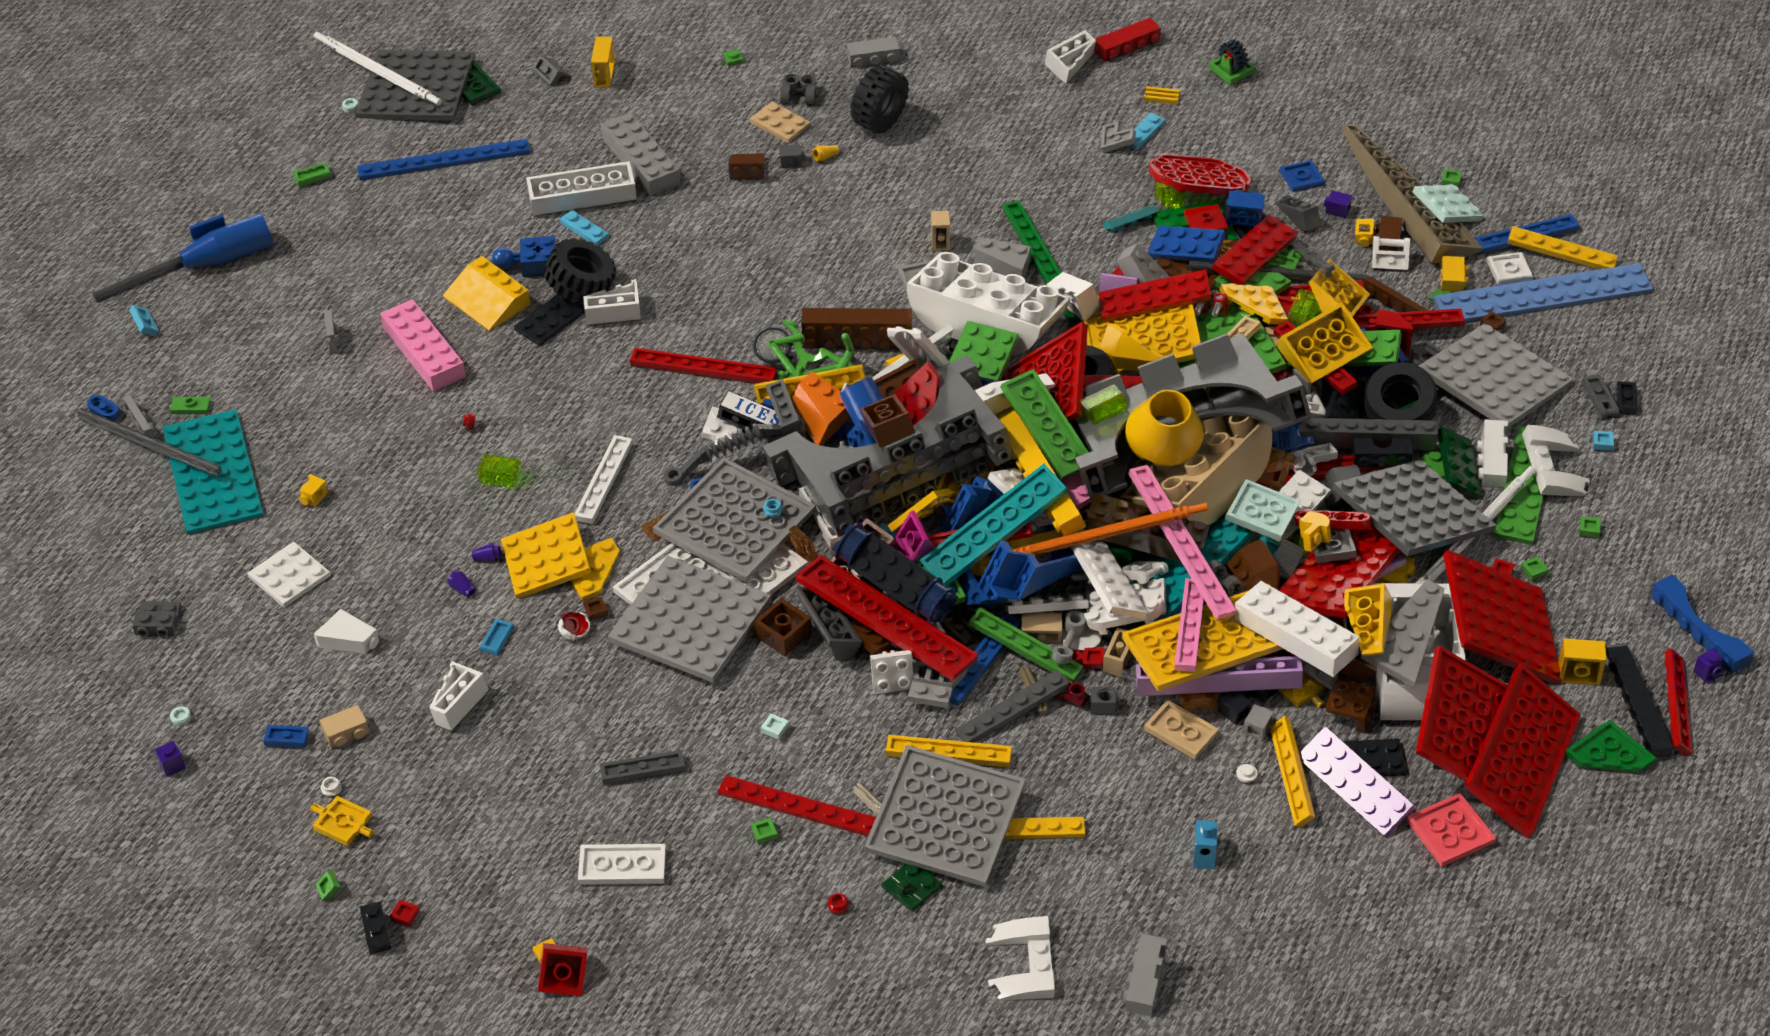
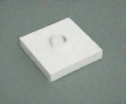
M1522 252L1487 257L1488 266L1497 285L1533 280V274Z

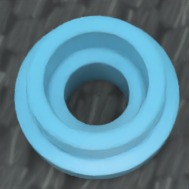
M769 499L763 506L764 514L770 517L780 515L783 510L782 504L777 499Z

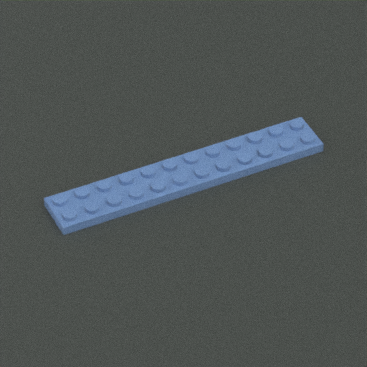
M1637 263L1435 295L1433 302L1437 310L1461 308L1465 322L1481 320L1491 311L1502 317L1652 293L1653 288L1641 264Z

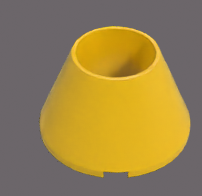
M1162 390L1133 409L1126 422L1125 434L1130 448L1138 457L1154 462V465L1168 467L1183 464L1197 454L1203 442L1204 430L1199 416L1182 393L1174 390ZM1166 416L1175 419L1179 424L1166 425L1158 422L1155 418Z

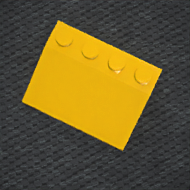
M483 256L468 264L443 294L445 299L488 331H491L530 305L529 290Z
M1328 259L1326 262L1335 266V270L1331 272L1332 277L1326 278L1325 272H1321L1320 268L1309 281L1311 289L1322 313L1342 302L1353 317L1370 293L1332 260Z
M1342 302L1284 334L1276 344L1285 359L1311 384L1373 349Z

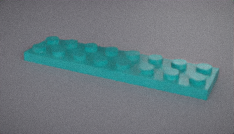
M1044 463L922 557L920 562L930 573L942 578L943 583L948 586L997 548L1000 541H1006L1069 491Z

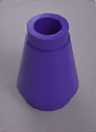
M492 542L472 550L473 561H497V559H501L502 551L500 544Z
M455 570L447 578L451 588L468 598L476 592V589L462 571Z

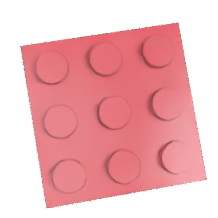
M1461 793L1410 814L1406 818V822L1441 867L1496 842V837Z

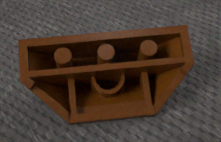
M1260 539L1245 544L1227 563L1234 576L1243 583L1245 591L1251 590L1260 581L1269 584L1279 591V564L1263 540Z

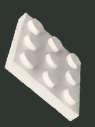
M292 542L247 573L253 582L284 608L331 576L330 571L295 542Z

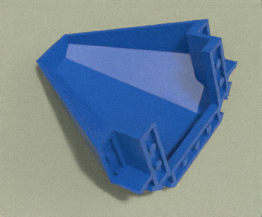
M976 476L972 485L963 484L952 507L941 505L944 523H941L940 533L959 530L1004 494L992 482ZM1053 524L1044 526L1046 532L1056 530ZM1000 541L982 577L973 575L971 570L968 569L957 580L966 596V603L968 605L990 608L1020 600L1081 569L1082 566L1071 547L1050 552L1052 559L1039 564L1033 554L1015 552L1011 549L1008 542Z

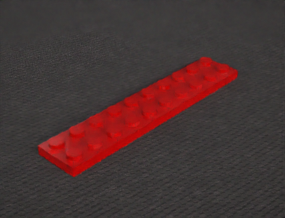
M822 555L796 574L795 581L903 650L911 651L914 657L952 681L978 659L977 653Z

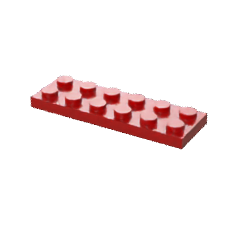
M1268 215L1214 262L1212 269L1237 285H1244L1297 237L1298 232L1275 217Z
M1206 269L1098 292L1103 322L1212 300Z

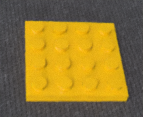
M574 512L501 538L517 599L592 573Z

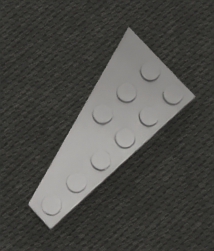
M1427 579L1390 620L1384 653L1365 657L1361 654V659L1414 688L1445 588Z

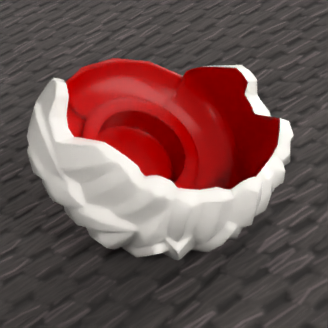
M568 612L559 621V632L568 640L577 641L585 637L589 632L590 622L584 613Z

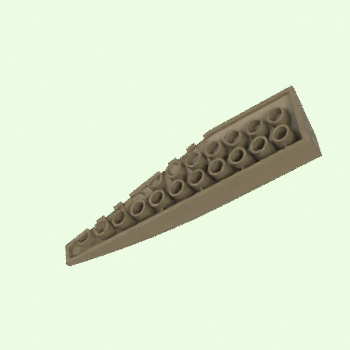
M1342 123L1341 127L1349 145L1372 186L1393 215L1403 218V229L1409 233L1411 239L1417 243L1430 262L1437 264L1442 262V256L1466 257L1483 250L1482 246L1462 222L1442 223L1412 192L1415 186H1424L1416 182V177L1399 162L1394 163L1389 153L1384 154L1380 151L1381 146L1373 141H1369L1370 137L1357 125Z

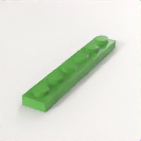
M981 607L969 621L971 627L1050 672L1058 669L1066 679L1072 682L1076 680L1083 669V666L1074 660L1069 664L1055 662L1052 658L1053 648Z

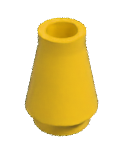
M837 145L816 146L812 151L813 158L816 162H823L838 155L839 148Z

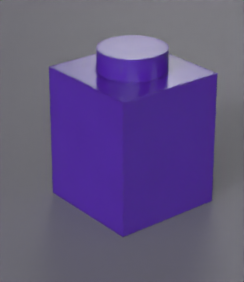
M1332 190L1329 197L1326 196L1324 201L1325 213L1346 218L1351 208L1352 195Z
M174 741L154 749L166 777L186 769L182 754Z

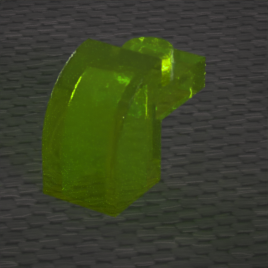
M1155 181L1154 198L1160 199L1162 206L1177 209L1184 205L1185 192H1178L1173 187Z

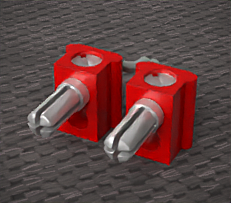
M1217 290L1211 292L1214 306L1213 317H1217L1218 314L1225 315L1227 310H1229L1227 294L1217 293ZM1211 300L1196 303L1195 315L1208 313L1209 309L1212 308Z

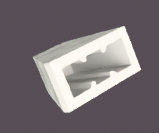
M342 609L314 633L316 646L334 650L366 654L370 649H374L379 642L375 628Z

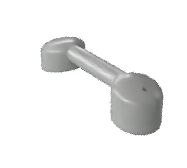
M1074 610L1066 615L1064 628L1068 634L1063 646L1054 647L1052 654L1053 660L1059 664H1069L1072 661L1073 651L1070 649L1075 636L1081 634L1085 627L1086 619L1082 612Z

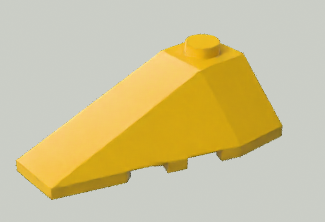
M1112 323L1107 325L1100 349L1112 359L1114 368L1138 371V366L1164 357L1154 349L1148 350L1141 340L1135 341L1129 337V332Z
M1378 584L1345 589L1344 607L1355 635L1360 637L1359 648L1362 656L1383 654L1392 609V596L1386 585Z

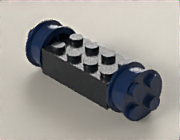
M860 522L854 525L849 524L841 540L833 547L835 559L848 563V568L854 569L913 610L916 615L926 617L931 625L936 622L941 623L945 619L949 607L953 606L958 599L955 587L945 585L942 578L936 577L879 538L875 532L866 531Z

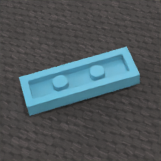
M1150 113L1134 129L1136 132L1135 144H1131L1128 147L1138 150L1165 123V119Z
M573 210L559 219L561 224L589 242H593L596 246L609 238L608 232Z

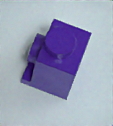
M1711 648L1697 657L1694 672L1709 684L1723 675L1721 671L1724 658Z

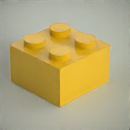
M1564 638L1558 660L1559 676L1562 682L1600 685L1606 663L1605 641Z

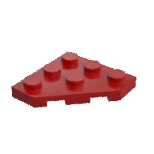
M931 362L923 365L892 394L897 396L908 411L913 426L926 416L938 398L941 376Z

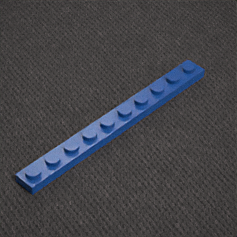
M528 139L357 165L359 180L525 155L530 154Z

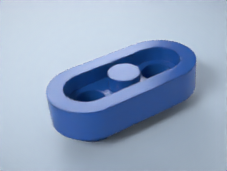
M94 395L87 400L88 409L94 414H98L111 421L117 419L120 415L118 406L102 395Z

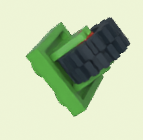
M1236 39L1222 44L1219 48V56L1221 57L1209 63V69L1229 85L1256 73V66L1248 61L1246 57L1248 53H1245L1246 49Z

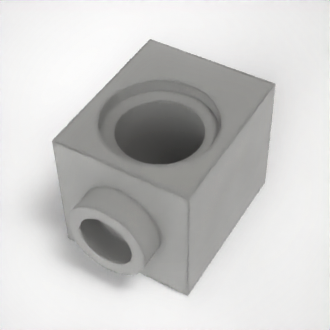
M1254 704L1244 721L1243 733L1263 740L1272 724L1273 711Z

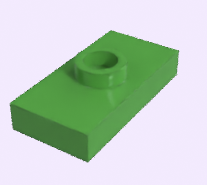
M326 162L293 172V177L298 187L332 177Z
M173 397L170 412L171 414H208L211 399L210 397Z

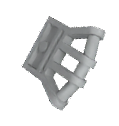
M916 657L912 658L913 679L908 694V702L948 708L953 689L964 678L968 669L954 681L945 682L946 676L941 673L938 681L931 680L934 669L921 660L916 659ZM928 666L925 678H919L917 667Z

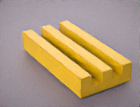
M1146 86L1144 101L1178 105L1180 90Z

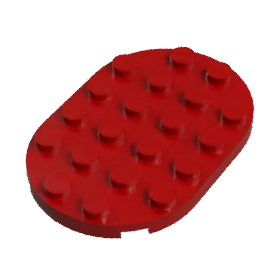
M1162 154L1157 155L1156 159L1152 158L1148 167V171L1154 178V181L1173 187L1178 192L1191 191L1196 194L1209 193L1215 196L1223 194L1229 197L1230 190L1246 192L1251 183L1250 176L1238 166L1235 169L1233 165L1228 164L1229 162L1214 158Z

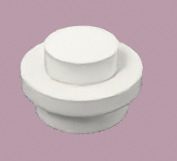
M1243 764L1237 768L1236 776L1240 781L1250 783L1257 778V770L1252 765Z
M327 777L321 784L322 794L328 797L336 796L342 790L341 782L335 777Z

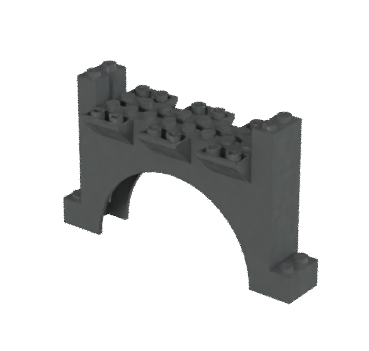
M1226 333L1192 346L1196 363L1180 369L1174 354L1138 366L1142 383L1126 389L1120 374L1085 386L1083 388L1087 400L1083 395L1082 414L1079 418L1072 421L1076 434L1089 452L1075 457L1085 491L1092 501L1095 493L1108 495L1128 487L1125 473L1135 453L1130 448L1126 439V422L1135 407L1159 391L1174 390L1182 393L1189 400L1200 419L1224 415L1246 416L1258 419L1268 424L1274 431H1278L1312 418L1303 384L1296 375L1277 382L1243 333L1229 338V335ZM1160 416L1155 418L1162 424H1179L1178 421L1170 417Z
M968 355L936 369L941 376V385L934 406L924 418L913 426L916 433L881 448H879L877 443L855 448H832L812 443L795 431L762 446L771 475L777 484L781 487L798 480L838 537L844 535V531L849 524L863 523L866 518L874 523L887 517L883 505L885 500L898 495L905 509L918 503L932 491L938 490L935 480L938 476L950 472L955 484L958 485L991 470L988 456L996 466L1014 457L1005 426L975 392V390L982 387L977 365Z

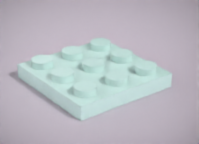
M1453 184L1415 186L1412 191L1442 223L1481 221L1484 217L1479 208L1473 205L1469 198L1463 195L1458 190V187Z
M1245 479L1226 514L1225 520L1280 542L1299 507L1300 500Z

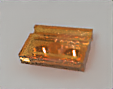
M792 526L789 529V533L791 536L790 541L795 548L793 551L806 561L810 560V563L817 558L813 541L811 539L808 541L807 536L798 527Z

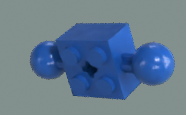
M556 237L521 238L520 252L513 253L509 248L500 247L493 252L492 262L501 270L509 269L515 262H520L522 277L543 276L545 274L544 267L552 248L556 244Z

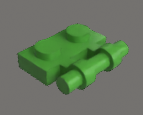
M1283 249L1265 267L1297 269L1302 254L1294 249Z

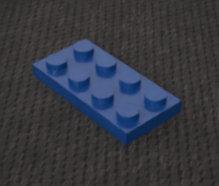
M1158 226L1148 254L1152 258L1158 259L1160 257L1171 260L1214 263L1226 233L1224 230Z

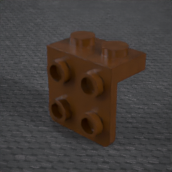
M732 154L730 156V180L764 179V154Z
M1336 680L1325 710L1328 713L1357 719L1356 731L1365 733L1367 726L1370 727L1372 724V711L1376 712L1378 707V700L1375 699L1376 688Z

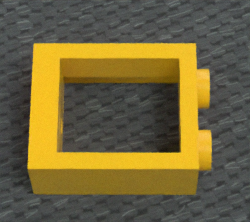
M596 36L591 59L594 87H610L615 65L613 37Z

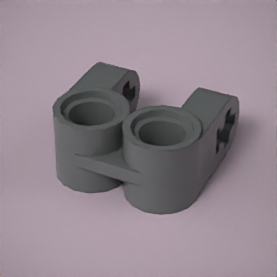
M786 74L782 81L780 103L789 104L791 96H795L800 92L805 96L806 105H815L817 94L816 77L806 74L799 78L797 74Z
M1213 560L1208 563L1228 597L1246 592L1243 583L1236 576L1227 573L1226 567L1220 561Z

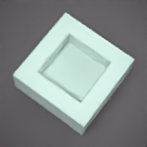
M770 714L761 726V733L779 740L788 728L789 721Z

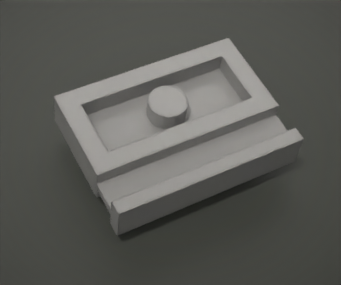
M327 310L324 311L330 354L338 353L337 346H340L339 335H336L339 333L338 323H334L332 311Z

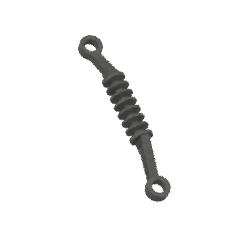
M798 417L801 426L783 433L779 424L761 425L754 423L752 424V431L748 427H745V434L738 430V437L732 432V439L725 435V442H722L720 438L717 439L718 445L710 441L711 448L703 444L696 454L681 468L672 467L667 469L664 473L665 482L670 486H678L699 465L708 461L712 462V455L719 459V452L726 456V449L733 453V446L740 450V444L742 443L747 447L748 440L755 444V437L760 442L770 435H789L795 431L801 435L806 430L803 418ZM672 475H678L676 478H669Z

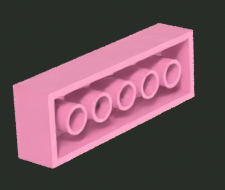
M413 299L380 313L384 330L432 391H436L466 377L463 361Z

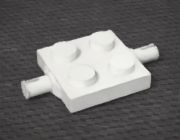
M712 406L702 431V438L715 442V445H718V438L725 442L724 436L727 435L729 439H732V432L738 437V430L743 432L744 429L717 418L719 408Z

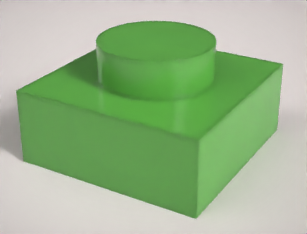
M739 49L723 52V58L727 66L744 63Z
M1444 169L1441 185L1453 184L1459 188L1462 171Z
M1581 516L1579 536L1599 538L1601 519Z
M1538 556L1522 562L1520 567L1531 581L1546 576L1549 572L1548 567Z
M771 818L751 823V830L758 845L778 839V833Z
M329 870L315 884L323 901L331 900L341 888L334 871Z

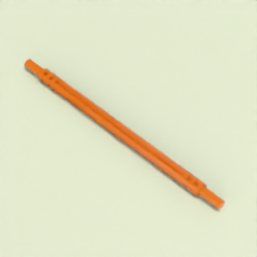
M1207 502L1190 507L1186 505L1012 550L1036 556L1188 518L1191 514L1207 511L1209 508Z

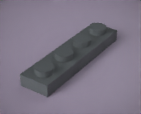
M783 379L767 385L766 389L783 433L801 426Z
M682 750L600 763L603 785L682 772L685 771Z

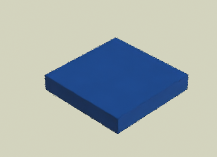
M1312 160L1279 167L1281 175L1292 192L1325 185L1323 177Z

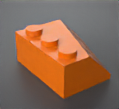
M811 371L799 383L791 401L797 416L803 418L808 436L811 437L815 444L822 446L851 417L839 396L842 391Z

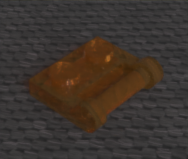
M1271 448L1266 469L1255 483L1273 488L1279 492L1285 486L1291 463L1294 462L1296 456L1289 452ZM1281 458L1284 460L1278 482L1273 481L1278 460Z

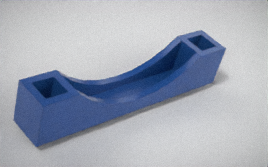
M1673 574L1654 583L1651 593L1654 602L1660 604L1669 616H1673L1679 622L1680 627L1686 629L1696 642H1700L1706 648V651L1713 648L1724 658L1722 664L1724 669L1734 673L1751 664L1754 651L1741 639L1718 632L1703 622L1688 602L1686 587Z

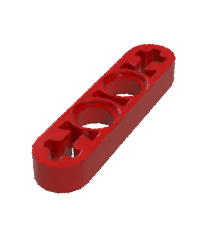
M1301 510L1294 514L1295 525L1300 527L1299 520L1309 511L1326 515L1329 518L1330 529L1364 530L1371 526L1370 515L1364 512Z

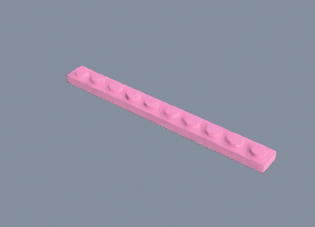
M1148 465L1130 469L1129 476L1152 514L1174 509ZM1182 520L1160 524L1159 526L1216 620L1235 616L1236 609Z

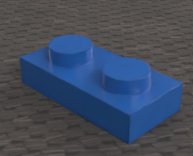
M268 725L264 737V745L305 748L309 736V728Z

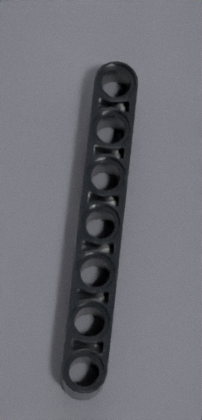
M1623 643L1605 646L1606 657L1609 661L1607 662L1611 672L1615 674L1614 679L1618 688L1622 690L1621 695L1625 704L1629 706L1628 711L1631 718L1636 722L1635 727L1639 735H1642V743L1645 749L1656 758L1672 755V743L1628 645Z

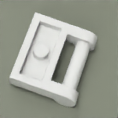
M1374 236L1372 268L1408 270L1410 238H1404V240L1379 238V236ZM1379 245L1399 246L1404 249L1403 252L1379 250Z
M1137 560L1121 568L1129 582L1137 580L1140 584L1147 583L1150 578L1158 574L1163 575L1168 572V566L1165 562Z

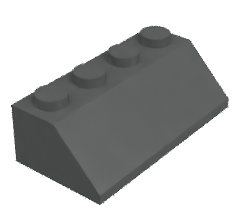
M796 586L795 591L807 615L811 617L812 622L835 659L852 660L863 642L844 612L810 589Z

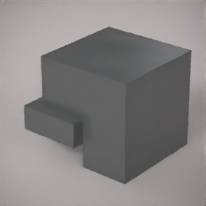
M1357 465L1332 468L1325 474L1327 482H1324L1323 485L1331 490L1330 495L1324 501L1327 509L1351 506L1332 487L1334 482L1361 476Z

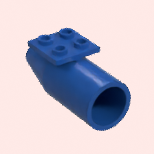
M261 213L225 225L222 214L189 226L192 244L181 250L179 254L186 269L223 265L272 247L273 240Z
M870 377L853 383L839 394L855 425L847 434L848 443L853 448L876 444L865 426L859 409L884 399L874 379Z

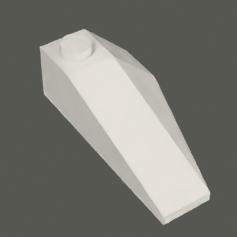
M1047 373L1038 375L1047 390L1055 387L1054 382ZM1009 380L992 382L975 390L994 414L1012 407L1000 388L1002 383Z

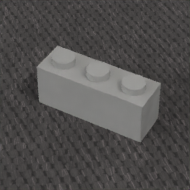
M896 37L847 43V57L850 67L900 61Z

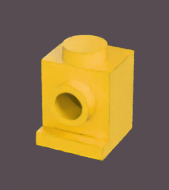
M1356 219V244L1362 247L1373 244L1375 220ZM1361 227H1370V229H1361Z
M310 474L308 476L309 480L300 489L299 501L303 505L315 507L328 493L325 480Z

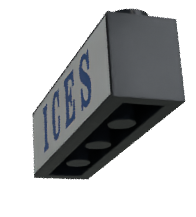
M729 390L722 400L717 414V418L743 429L748 427L751 431L753 430L752 424L754 423L780 425L774 409ZM770 435V436H768V437H766V438H771V437H776V436H781V435H775V436H774V435Z

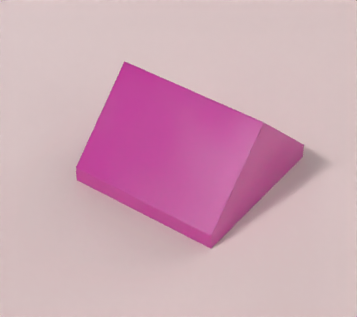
M910 511L895 538L901 547L902 553L914 562H919L922 557L934 549V546L916 512Z

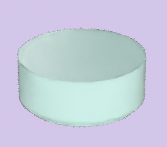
M354 98L345 99L342 102V109L349 113L355 112L359 104L358 100Z
M186 707L173 709L170 713L171 722L177 726L187 724L191 720L190 710Z

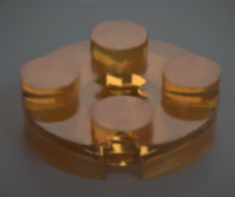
M1219 692L1178 694V702L1184 706L1186 711H1194L1196 708L1215 709L1217 707L1216 703L1219 702Z

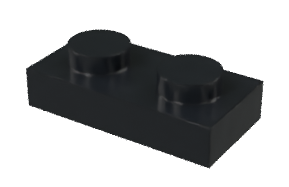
M1617 381L1616 396L1619 413L1637 414L1636 382Z

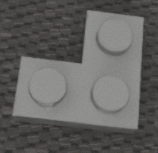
M1119 121L1103 125L1101 137L1102 152L1114 151L1115 149L1135 144L1136 132L1134 128L1121 131Z

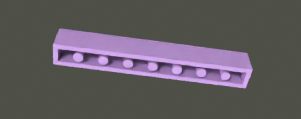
M1297 656L1256 658L1159 692L1140 664H1136L1137 696L1302 688L1303 668L1301 658Z

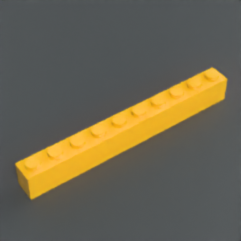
M1010 407L995 414L1006 428L1014 457L1013 460L1017 458L1015 463L1020 472L1025 471L1023 473L1024 478L1044 463L1054 473L1014 408ZM1067 493L1045 510L1048 518L1055 520L1052 523L1058 533L1061 531L1064 536L1074 534L1086 527L1079 511Z

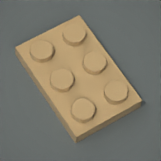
M773 101L750 118V123L787 143L811 126L810 121Z
M1169 700L1144 725V731L1194 760L1219 732L1217 727Z

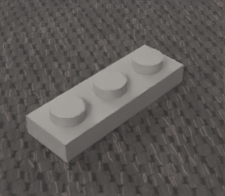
M130 395L124 396L125 409L139 432L153 437L152 434L155 433L151 423H147L146 414L144 411L141 412L137 400L134 401Z

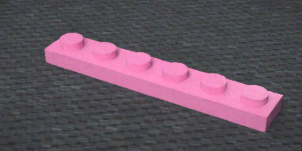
M1185 578L1175 670L1195 672L1204 598L1193 580Z

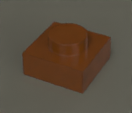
M1491 311L1481 319L1480 325H1490L1494 330L1498 331L1505 326L1506 319Z
M602 596L583 602V608L589 621L608 616V610Z

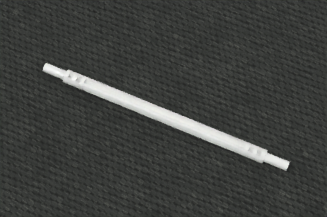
M319 32L314 33V38L322 41L327 47L426 101L429 100L438 106L441 105L442 100L432 95L427 89L330 36L326 37Z
M1529 466L1521 476L1516 477L1483 514L1492 520L1526 485V481L1532 476L1535 469ZM1475 537L1455 542L1448 550L1460 554ZM1443 555L1416 583H1424L1427 579L1433 582L1446 569Z

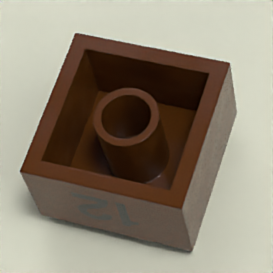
M782 598L754 621L756 637L784 656L788 655L812 633L811 617Z

